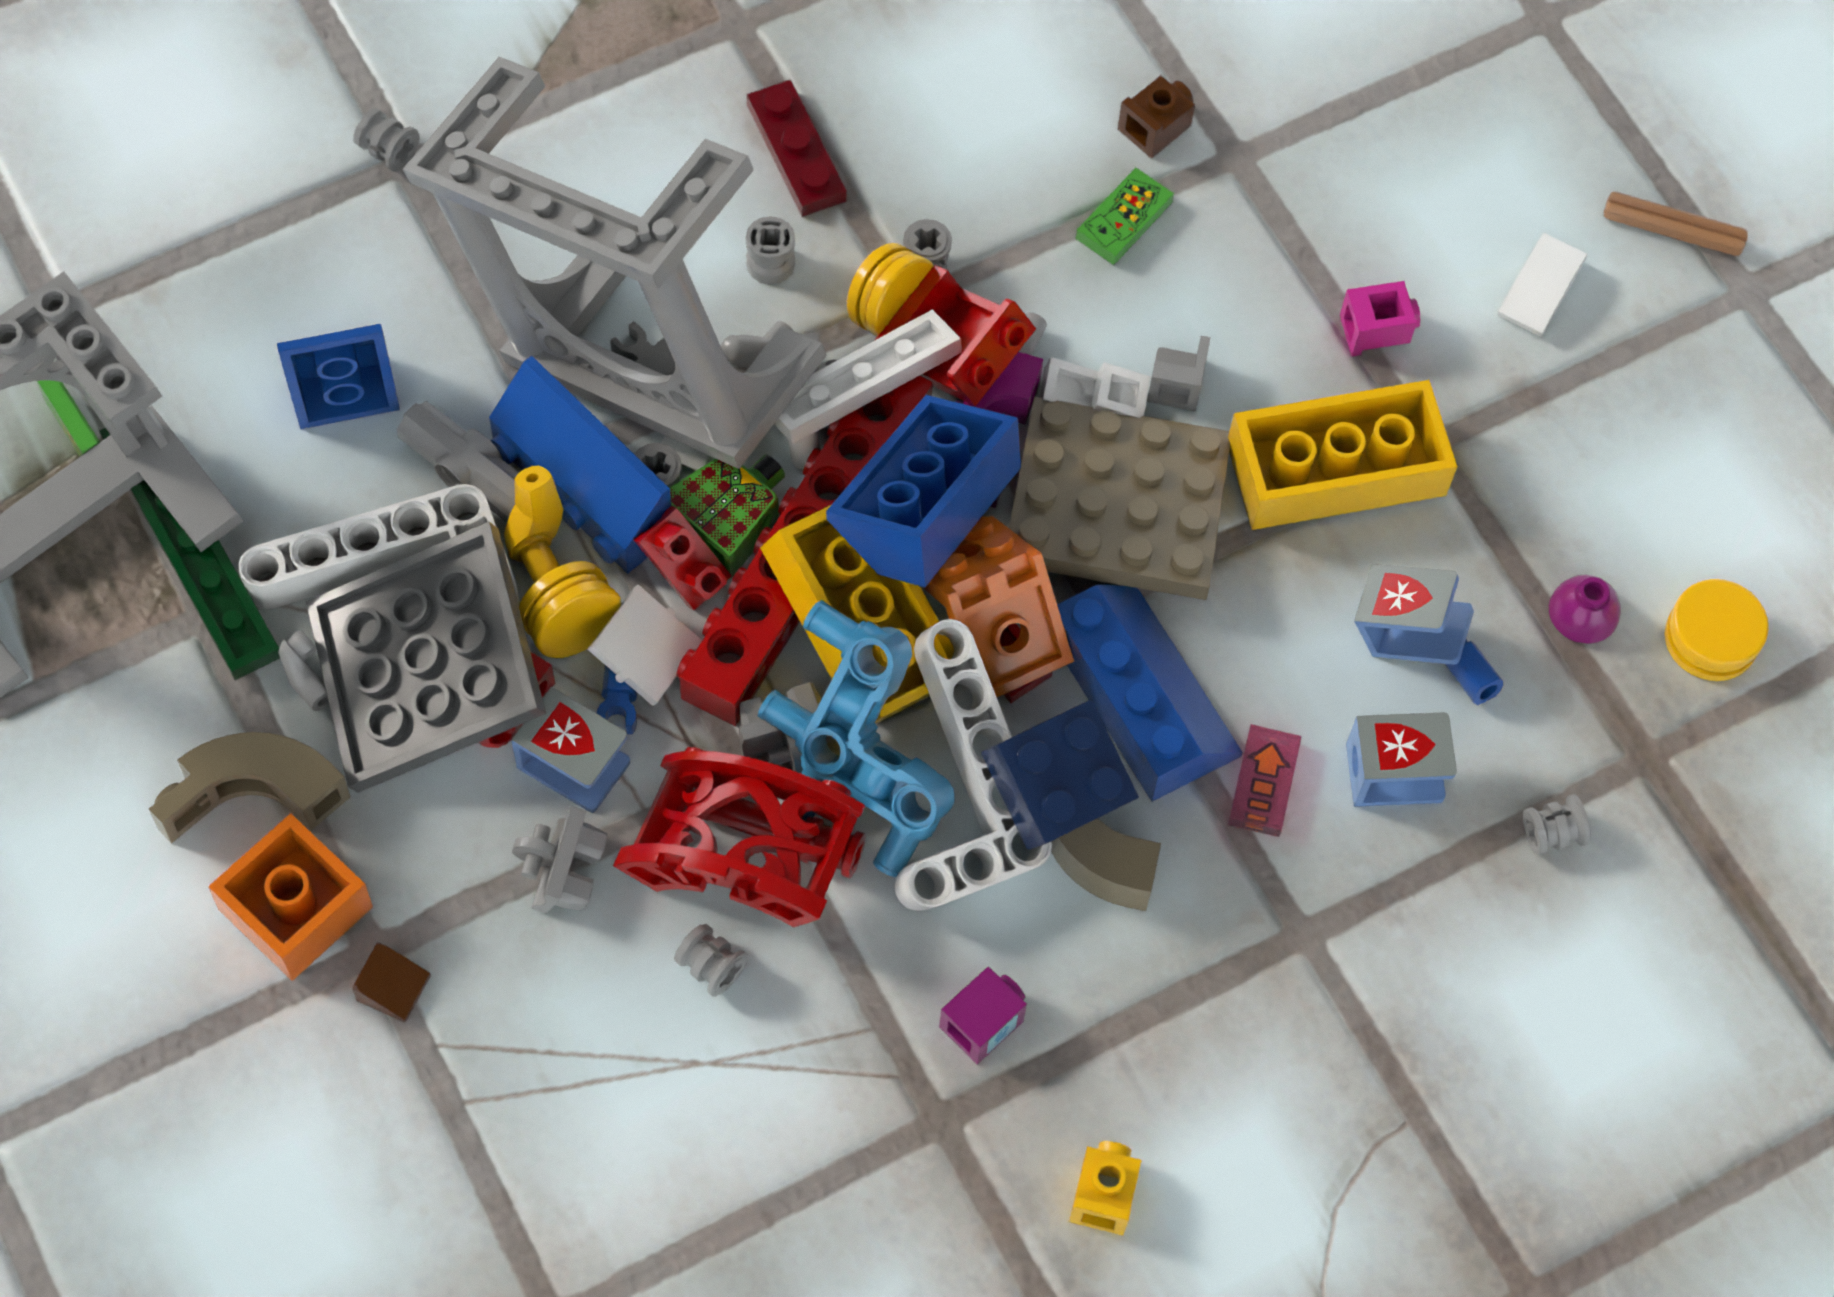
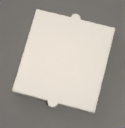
M636 585L587 650L616 674L615 678L619 683L626 682L654 706L676 678L678 666L685 653L689 649L696 650L702 639L674 616L675 611L673 608L669 607L666 609L640 585Z

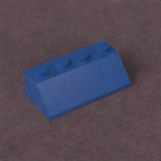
M531 355L522 363L489 416L493 438L490 441L500 452L502 460L508 465L514 462L521 470L538 465L546 468L553 477L564 509L562 519L575 531L581 528L592 539L593 548L605 562L612 564L615 561L628 574L648 558L635 543L634 539L652 527L671 506L670 488Z
M925 395L826 511L827 520L878 575L926 587L1020 470L1018 418Z
M1095 585L1057 604L1074 662L1067 666L1087 699L1093 700L1107 731L1151 802L1242 757V750L1138 588Z

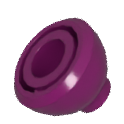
M1585 574L1565 580L1556 588L1549 601L1548 610L1553 625L1563 636L1575 642L1591 644L1603 641L1616 630L1620 620L1621 605L1615 589L1607 581L1597 576Z

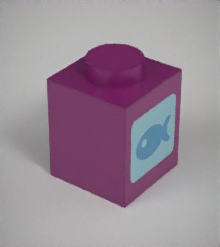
M988 966L941 1009L939 1028L978 1065L1024 1022L1027 1003L1024 1001L1025 994L1012 978L1005 974L999 977Z

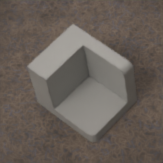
M1200 337L1197 354L1163 347L1158 348L1147 402L1196 411L1211 337Z

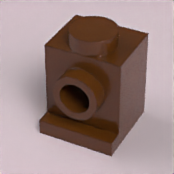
M1160 75L1132 99L1128 96L1121 102L1117 130L1152 159L1191 127L1195 104L1193 103L1194 99L1190 89L1181 81L1176 80L1170 83Z

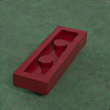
M791 79L746 94L747 107L801 216L804 217L847 202V190Z

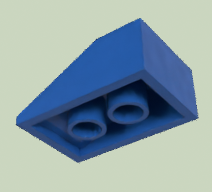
M381 323L277 343L278 353L300 429L400 410Z

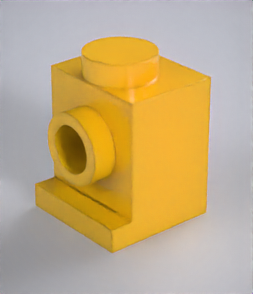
M1113 1141L1099 1142L1098 1149L1087 1146L1069 1222L1124 1235L1129 1221L1142 1161L1141 1159L1131 1157V1148ZM1102 1174L1118 1178L1119 1183L1114 1187H1106L1100 1183L1098 1176Z

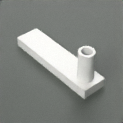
M932 309L813 373L774 423L788 439L792 464L796 468L803 470L813 449H820L818 430L962 353L961 338Z

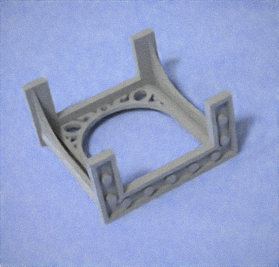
M498 57L403 168V171L411 184L432 192L509 338L499 350L505 363L519 369L522 363L532 355L569 392L740 469L827 356L821 342L781 326L745 373L738 372L731 366L723 353L683 261L686 254L754 171L749 156L704 139L642 217H639L489 154L546 87L539 72ZM490 218L572 252L577 256L561 275L546 280L525 279L515 269ZM626 276L638 281L675 361V372L671 375L666 376L578 337Z
M64 271L0 316V390L32 381L49 380L67 383L82 393L110 433V436L0 514V583L143 480L200 552L243 522L234 507L155 408L150 406L162 397L158 388ZM0 640V698H2L29 677Z

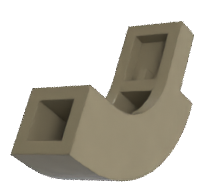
M246 732L210 740L177 759L185 779L180 783H173L164 788L156 797L149 811L158 830L173 843L218 805L236 797L256 795L273 799L284 805L311 831L351 798L342 773L322 754L298 740L273 733Z
M1099 818L1051 841V853L1064 872L1083 889L1110 903L1146 912L1161 843L1116 832L1105 825Z

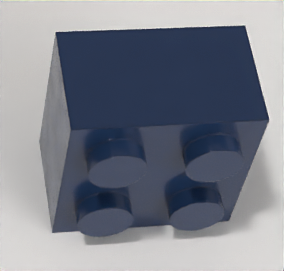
M1092 699L981 752L1027 850L1047 844L1139 798Z

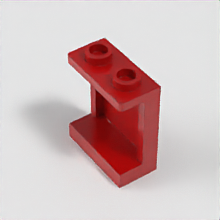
M934 265L876 339L933 309L961 338L962 353L919 376L932 381L933 387L976 407L1036 328L1015 301L1006 298L999 305L961 288L948 270Z

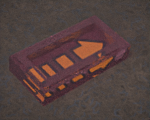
M1250 724L1228 825L1280 837L1302 736Z

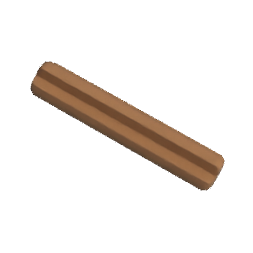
M1616 191L1611 192L1608 196L1604 208V217L1608 220L1733 256H1739L1743 252L1748 238V231L1745 228Z

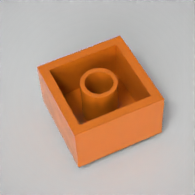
M291 813L208 886L218 910L291 981L299 976L373 908L366 884Z

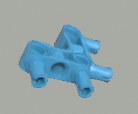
M820 600L809 611L803 623V628L842 651L841 658H843L816 711L812 713L778 690H774L762 703L757 717L796 740L795 747L802 754L800 757V764L803 768L801 774L820 782L832 780L841 783L851 791L852 798L863 803L866 807L891 822L892 827L873 864L881 872L897 877L901 869L907 866L919 842L932 837L941 818L952 809L955 801L954 789L950 782L930 765L917 757L911 760L882 742L880 734L876 732L878 726L875 721L887 698L898 691L911 660L912 648L907 636L893 627L880 628L871 621L857 623ZM873 645L879 646L884 650L888 661L887 667L880 665L875 660L872 650ZM827 735L837 740L841 751L840 756L834 754L829 749L826 739ZM916 792H920L928 798L931 804V812L923 810L918 805L915 797ZM812 811L806 812L802 820L814 817L816 813Z

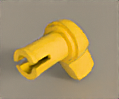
M539 465L525 468L515 477V505L504 531V539L509 557L512 560L523 562L534 583L549 571L560 566L549 546L557 534L564 510L551 473Z

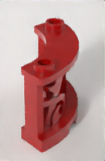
M687 747L685 751L665 755L660 766L667 770L635 843L621 847L613 866L656 892L672 889L704 892L707 883L732 889L729 894L730 900L760 910L793 928L820 920L827 900L824 899L857 818L862 815L865 805L852 798L851 791L841 783L832 780L820 782L796 771L762 760L730 753L704 751L696 747ZM751 796L765 814L773 836H751L734 845L726 855L718 854L715 836L702 819L732 801ZM777 798L785 800L782 803V805L779 803ZM812 811L834 823L824 847L796 841L795 836L807 839L816 837L821 833L817 823H807L802 820L806 812ZM689 831L702 837L700 844L695 848L688 847L690 843L695 842ZM761 852L766 860L762 867L748 863L752 855ZM800 859L817 863L807 888L801 886Z

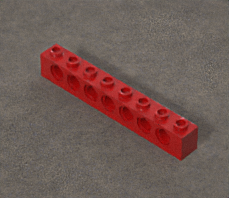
M918 376L829 425L827 431L829 439L822 450L814 448L810 453L803 469L805 477L797 489L790 487L785 493L778 509L780 517L772 529L765 527L760 533L753 549L755 557L747 569L740 567L732 578L728 588V595L730 597L722 610L716 607L708 616L702 631V635L705 637L697 650L689 649L683 656L676 672V676L680 680L682 700L736 727L740 721L739 704L754 698L800 622L779 582L768 577L773 571L760 547L779 530L832 505L836 499L825 500L820 498L819 495L831 492L840 496L925 395L932 396V381ZM881 415L887 419L878 422L872 421L868 417ZM855 453L863 456L864 458L853 461L848 460L843 456ZM750 612H759L766 616L763 620L751 622L743 618L744 615ZM725 653H734L741 657L734 663H723L717 659Z

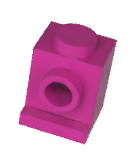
M1405 281L1347 289L1340 312V319L1351 357L1361 356L1363 350L1410 343L1414 330L1419 328L1421 320L1419 305L1415 298H1409Z

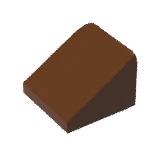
M377 942L357 977L352 990L357 1002L406 1023L431 974L390 947Z

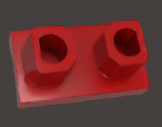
M670 506L652 527L634 539L635 543L680 598L694 611L704 601L713 597L727 584V580L732 577L682 513L674 506Z

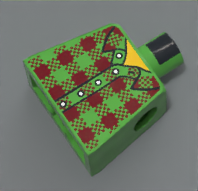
M767 454L761 457L749 469L744 465L738 469L718 459H714L670 487L671 506L676 507L732 575L730 579L734 577L737 570L744 565L753 553L755 543L765 527L772 529L779 518V502L777 495L772 489L785 478V472L780 464Z

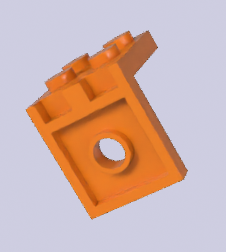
M992 515L981 517L928 585L922 588L946 608L949 619L960 621L968 627L977 645L995 695L999 697L1073 663L1074 659L1042 553ZM1019 623L1021 631L1018 639L1011 645L1001 646L1000 636L1003 630L1010 624Z

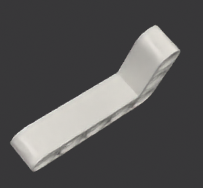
M469 484L455 485L256 545L248 549L241 556L238 564L239 574L254 604L258 608L274 609L324 594L487 522H491L494 526L496 524L487 499L479 488ZM470 512L476 514L475 517L469 520L462 521L456 519L463 513ZM421 527L427 529L420 535L412 536L406 534L413 528ZM364 543H376V546L370 550H356ZM506 556V560H507L508 568H509V571H510V575H511V579H512V583H513V587H514L516 599H517L518 606H519L520 601H519V595H518L517 584H516V581H515V579H514V576H513V573H512L510 564H509L508 559H507V556ZM314 558H326V560L318 566L306 565L310 560ZM271 572L276 574L268 581H256L264 573Z
M954 619L941 620L923 631L916 639L914 653L982 829L983 836L911 863L901 869L896 877L895 893L902 905L915 911L944 905L1035 869L1046 862L1052 848L1051 842L1032 848L1030 856L1026 861L1016 857L1012 850L1013 837L1016 833H1020L1009 811L1000 809L993 801L992 791L996 783L984 759L977 756L972 744L976 733L987 737L991 746L1012 736L973 635L966 625ZM936 634L944 635L952 642L954 652L951 659L942 658L937 654L934 648ZM956 684L966 686L972 693L973 703L970 710L961 708L955 702L953 691ZM968 852L976 854L982 861L983 871L978 880L970 878L964 871L963 861ZM919 871L928 873L934 881L935 889L930 899L922 898L915 890L914 880Z

